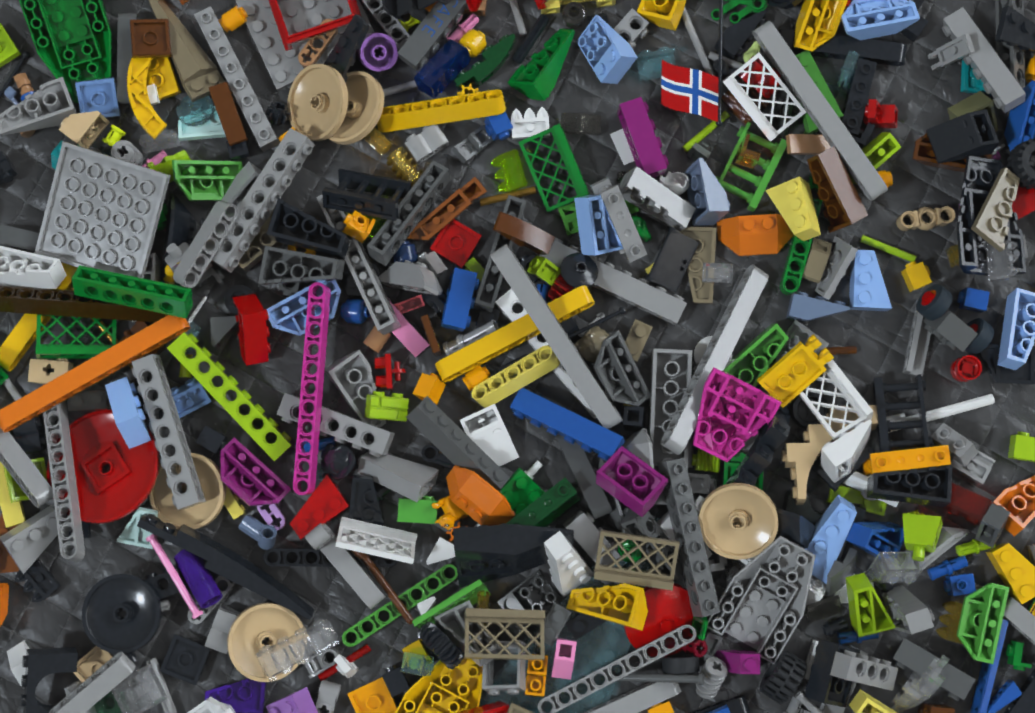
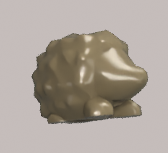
M595 326L587 331L574 346L582 358H585L590 363H595L603 340L609 334L599 326Z

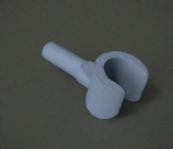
M9 86L4 94L14 105H17L19 102L14 97L18 92Z

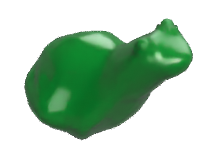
M631 216L641 239L645 242L650 241L652 236L647 229L645 220L640 216Z

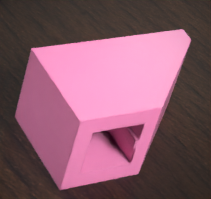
M556 639L551 677L571 680L576 640Z

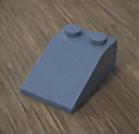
M698 158L684 172L690 182L689 188L686 190L688 201L696 208L692 215L693 226L714 225L730 211V202L727 199L725 190L704 159Z

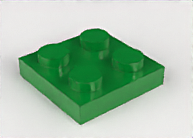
M520 467L499 490L506 497L511 509L515 512V516L545 493Z

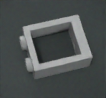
M518 640L524 647L527 645L523 641ZM494 641L497 653H499L502 648ZM500 641V642H501V643L504 645V647H505L510 641ZM515 642L507 648L510 653H519L522 650ZM494 660L484 664L482 689L488 692L489 695L494 696L500 695V692L518 695L519 692L526 691V660H517V684L493 685Z

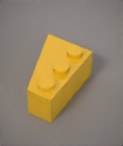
M1001 543L986 552L1004 585L1010 587L1009 594L1020 604H1024L1035 597V566L1009 543Z

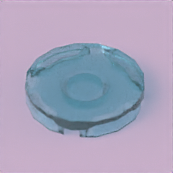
M186 96L180 101L179 107L177 106L176 108L179 120L187 126H198L206 123L215 111L214 103L209 96L194 102L191 101L189 96Z

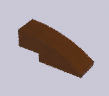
M227 81L209 87L229 145L232 146L248 140Z
M499 212L493 227L494 231L519 246H525L539 255L549 254L555 238L540 228L503 212Z

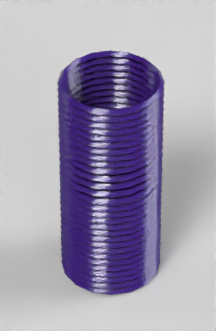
M185 549L175 555L174 560L200 608H207L217 603L223 594L215 583L210 571L204 568L205 562L203 558Z

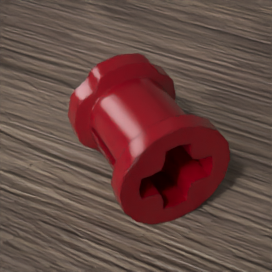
M688 636V637H686L685 639H686V640H689V639H691L692 637H691V636ZM695 639L689 643L692 647L687 645L682 647L684 653H693L697 657H703L708 650L706 641Z

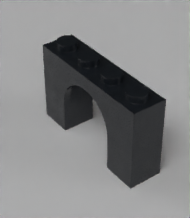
M75 647L26 649V655L22 657V667L25 668V675L21 677V685L25 689L24 694H21L20 704L24 706L23 713H49L55 706L46 705L37 700L35 697L36 687L40 680L49 674L77 672L78 652Z

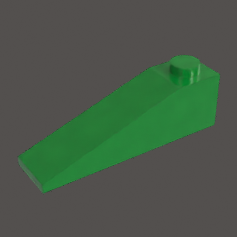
M559 29L544 43L545 48L537 54L534 53L531 56L532 60L526 66L521 65L516 70L508 84L532 100L545 101L556 85L575 31L573 29Z

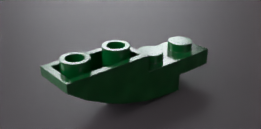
M514 33L510 36L508 34L500 38L499 43L494 46H487L482 53L483 62H476L471 66L472 69L467 72L462 71L456 76L454 84L458 91L462 89V85L466 87L474 81L478 87L481 86L502 67L514 47Z

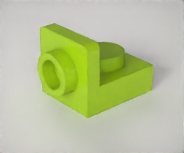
M537 255L530 262L527 272L537 276L547 285L552 286L560 274V268L547 258Z

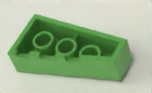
M805 50L795 55L841 119L844 115L811 53ZM807 112L801 116L805 134H814L819 131Z
M777 323L771 324L726 364L723 371L756 387L758 384L757 379L768 370L770 364L777 357L789 337Z

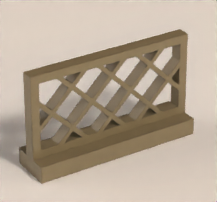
M601 530L594 567V579L673 590L680 542ZM604 536L613 537L616 543L607 548L603 543ZM627 539L633 540L636 544L629 551L621 544ZM647 542L655 546V549L648 554L641 547ZM666 545L675 546L674 552L668 557L661 550ZM620 546L625 554L615 559L610 551ZM639 548L644 557L635 562L630 554ZM659 551L664 559L655 565L650 556ZM608 553L613 562L609 565L600 564L601 557ZM625 557H628L633 563L628 568H623L619 564ZM647 559L653 567L648 571H643L638 565ZM667 562L671 567L670 574L661 573L658 568Z
M466 608L464 612V659L544 660L545 610ZM469 623H477L482 630L474 636L469 631ZM491 624H497L502 629L496 636L487 629ZM511 624H517L522 629L515 637L507 630ZM530 625H540V633L535 638L527 630ZM484 631L492 638L486 646L477 639ZM503 632L512 639L505 647L497 639ZM523 632L532 640L525 647L517 640ZM473 641L482 648L477 654L469 653V645ZM494 641L502 648L498 654H492L487 649ZM513 642L522 649L517 655L511 654L507 650ZM534 642L540 648V655H532L527 648Z

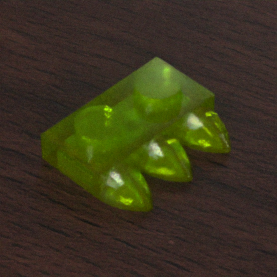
M513 149L493 159L491 165L493 167H501L494 177L504 180L498 187L499 191L511 192L528 186L518 150Z

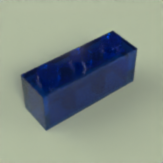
M450 39L415 75L414 80L418 90L435 99L471 61L468 49Z

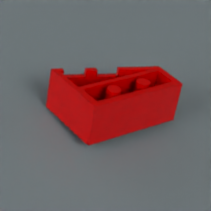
M329 474L324 477L290 522L291 527L300 540H304V536L318 524H327L350 508L349 502Z

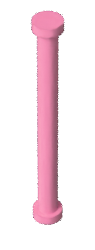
M154 534L148 536L146 541L151 543L193 614V620L204 614L197 607L156 538L158 536Z

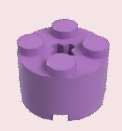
M370 32L366 34L360 50L357 49V57L364 67L376 72L390 69L397 61V46L390 36L379 32ZM375 48L379 49L380 55H375Z

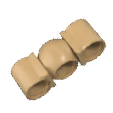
M949 206L935 209L922 207L913 212H904L897 218L896 224L902 231L916 230L917 228L928 231L934 227L946 226L955 219V211ZM941 212L948 215L947 221L941 218ZM922 215L929 217V223L922 220ZM903 217H908L911 224L906 225L903 222Z

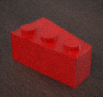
M256 294L232 297L233 304L238 309V315H235L236 322L239 321L240 333H238L241 357L244 363L248 366L268 362V354L271 353L269 342H267V337H270L269 328L266 326V321L269 320L267 309L263 308Z

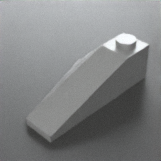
M248 161L236 175L221 201L238 207L262 170Z
M360 349L336 360L325 368L324 372L359 420L379 428L386 424V420L365 417L367 394L373 395V391H376L377 388L371 373V366Z

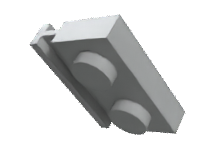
M977 450L978 454L966 467L953 458L950 459L953 470L979 485L984 484L993 463L996 461Z

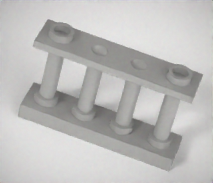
M608 177L590 185L594 195H601L623 249L618 250L620 254L625 253L630 263L647 255L619 186L615 185L612 187Z

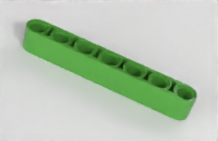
M453 564L443 566L399 595V599L404 600L407 610H410L417 603L424 601L458 577L457 567ZM447 567L455 570L453 578L445 576L444 571ZM430 578L438 580L439 585L436 589L429 587L428 581ZM414 589L422 591L421 599L416 600L412 597ZM392 601L347 629L342 635V641L346 646L353 647L401 616ZM382 610L389 613V620L383 621L380 619L379 614ZM365 621L373 624L372 631L367 632L363 629ZM348 632L356 634L357 639L355 642L351 643L347 640Z

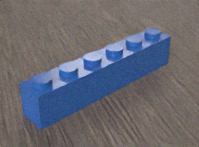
M521 388L510 406L514 412L513 415L517 418L531 420L530 423L535 427L540 428L543 426L547 428L546 431L554 436L559 434L564 437L566 442L572 445L577 443L581 445V449L588 453H591V451L597 453L598 457L604 461H608L625 443L623 436L525 388Z

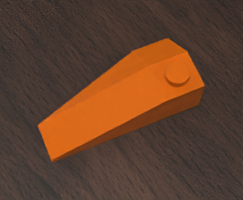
M1035 475L1004 489L992 502L1010 512L1004 528L1014 537L1035 516Z

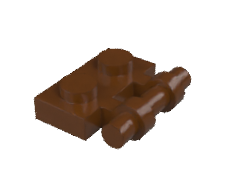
M742 79L739 80L740 84H747ZM749 87V94L754 99H759L760 93L753 87ZM730 90L722 96V102L744 125L753 120ZM761 102V106L764 109L769 105L768 102Z

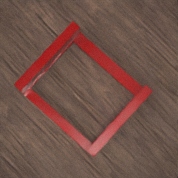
M268 0L286 51L293 49L292 43L349 25L355 14L361 16L357 1L347 0L351 15L289 35L277 0Z

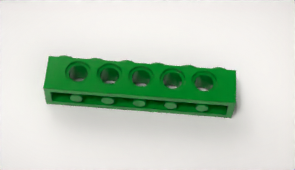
M80 265L72 277L74 295L181 318H187L193 306L191 288Z

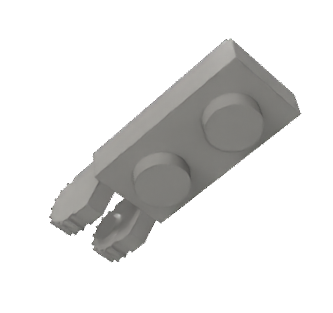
M964 34L937 48L936 51L927 56L928 59L939 58L940 62L931 66L932 71L974 53L975 50L970 35Z

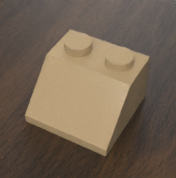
M99 111L71 114L61 122L59 130L78 146L89 149L110 122Z

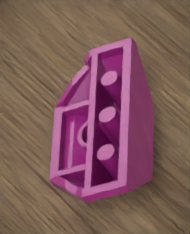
M235 437L220 451V480L248 506L278 504L291 491L287 484Z

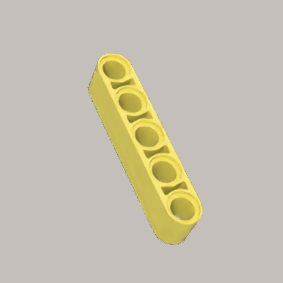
M542 346L476 385L472 390V397L482 407H489L559 366L560 361L550 346Z

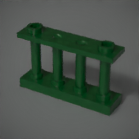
M565 477L506 524L548 527L579 503L581 499Z

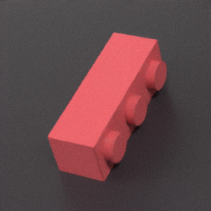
M418 295L393 305L401 314L425 306L422 295Z

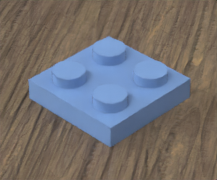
M114 77L75 82L80 113L99 111L105 118L121 115Z

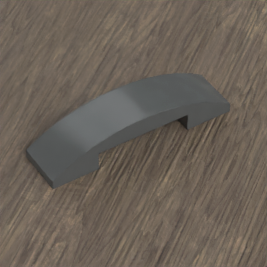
M0 225V245L35 252L39 233Z

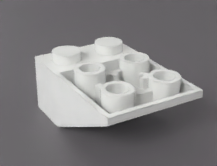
M495 404L460 419L466 435L499 467L519 458Z
M871 420L865 423L860 422L852 431L842 433L834 442L830 441L822 447L820 466L834 483L850 474L870 439Z

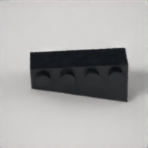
M952 465L874 473L867 480V498L942 508L951 503Z

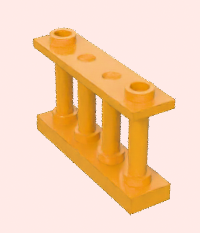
M949 445L872 453L870 458L862 464L863 474L869 475L881 472L951 465Z

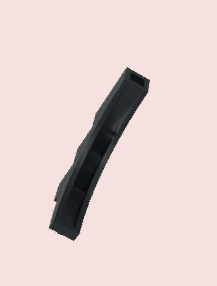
M780 406L773 419L768 424L765 423L750 450L725 485L730 483H746L755 486L759 475L771 464L774 452L788 438L790 431L788 423L791 411L786 406L784 408Z

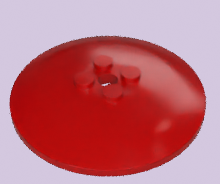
M99 410L78 418L69 425L81 521L91 524H104L119 520L132 513L145 501L156 482L159 471V451L155 447L156 440L147 427L151 441L129 449L116 426L112 410ZM48 459L47 482L52 487L50 465ZM106 464H110V470L107 473H103V467ZM68 492L65 493L64 499L67 497Z

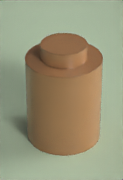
M374 326L363 341V344L379 354L391 334L383 335Z

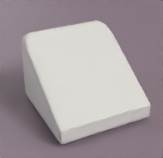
M435 596L417 603L420 616L433 608L436 603Z

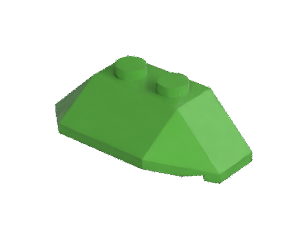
M172 160L174 181L189 201H221L236 175L243 168L242 161Z
M988 583L964 597L956 635L973 660L989 664L994 663L1010 587Z

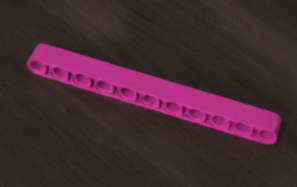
M319 282L311 284L308 291L293 490L298 495H310L315 490L331 296L329 287ZM322 287L323 294L317 297L316 291ZM320 306L322 312L316 316L315 309ZM316 326L320 327V332L318 335H314L313 329ZM317 345L318 353L313 355L312 347ZM315 364L317 371L315 374H311L310 368ZM311 384H314L315 391L314 393L310 394L309 386ZM310 403L314 406L312 413L307 411V406ZM310 422L312 430L308 433L305 427ZM307 442L311 445L309 452L304 450V445ZM304 462H308L309 464V470L307 472L303 471L302 465ZM303 481H305L308 485V488L305 492L301 489V483Z

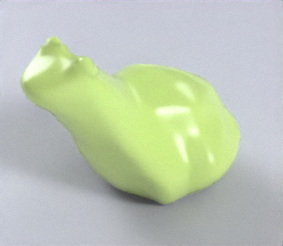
M754 41L751 47L744 52L743 60L745 63L753 55L755 56L760 52L761 47L757 41Z

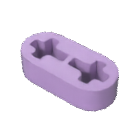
M276 504L269 505L271 513L266 509L262 510L261 507L263 505L257 506L259 513L268 525L273 526L274 519L271 515L274 514L276 518L282 519L280 527L274 525L276 530H281L285 527L286 518Z

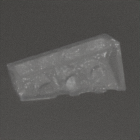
M319 619L313 622V626L307 629L305 627L295 631V635L289 638L285 636L278 639L277 644L271 647L266 645L260 648L259 652L255 655L264 675L272 682L277 679L275 675L280 673L286 674L292 671L294 664L306 663L311 659L310 655H320L339 644V641L330 621Z

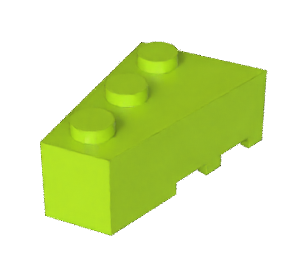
M865 573L845 577L850 622L858 637L896 628Z

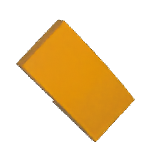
M545 656L544 660H528L525 696L544 697L548 656Z

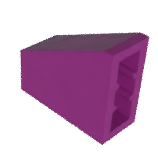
M717 650L715 656L726 664L730 673L760 674V654L754 650Z

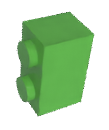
M405 496L403 499L399 498L397 522L437 524L435 521L438 517V509H434L431 506L432 503L437 501H434L432 496H423V500L418 502Z

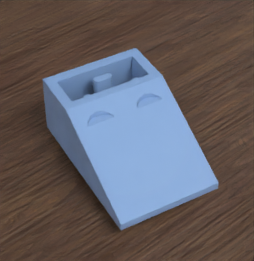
M599 15L594 16L576 41L601 83L618 84L638 58L630 44Z

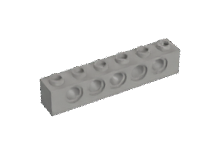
M284 393L276 415L282 416L281 420L292 424L293 421L298 423L297 410L299 409L300 397ZM312 403L307 406L308 413H312L314 410ZM322 406L321 436L327 437L328 434L332 435L337 442L345 444V441L352 443L351 447L358 450H363V448L369 449V454L380 457L381 454H388L395 433ZM334 421H337L339 424L336 431H333L331 427ZM309 422L305 429L310 431L312 424ZM352 427L356 429V435L353 438L349 435V430ZM369 434L374 436L372 444L367 443V436Z

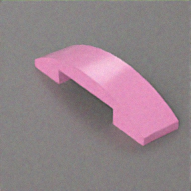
M389 300L401 327L393 330L392 333L416 358L430 344Z

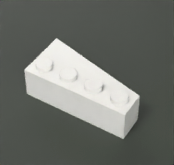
M0 246V286L57 289L67 276L60 259Z
M561 531L544 542L548 557L547 561L550 566L549 571L552 575L551 580L563 598L571 593L572 589H576L581 584L590 581L594 575L593 571Z

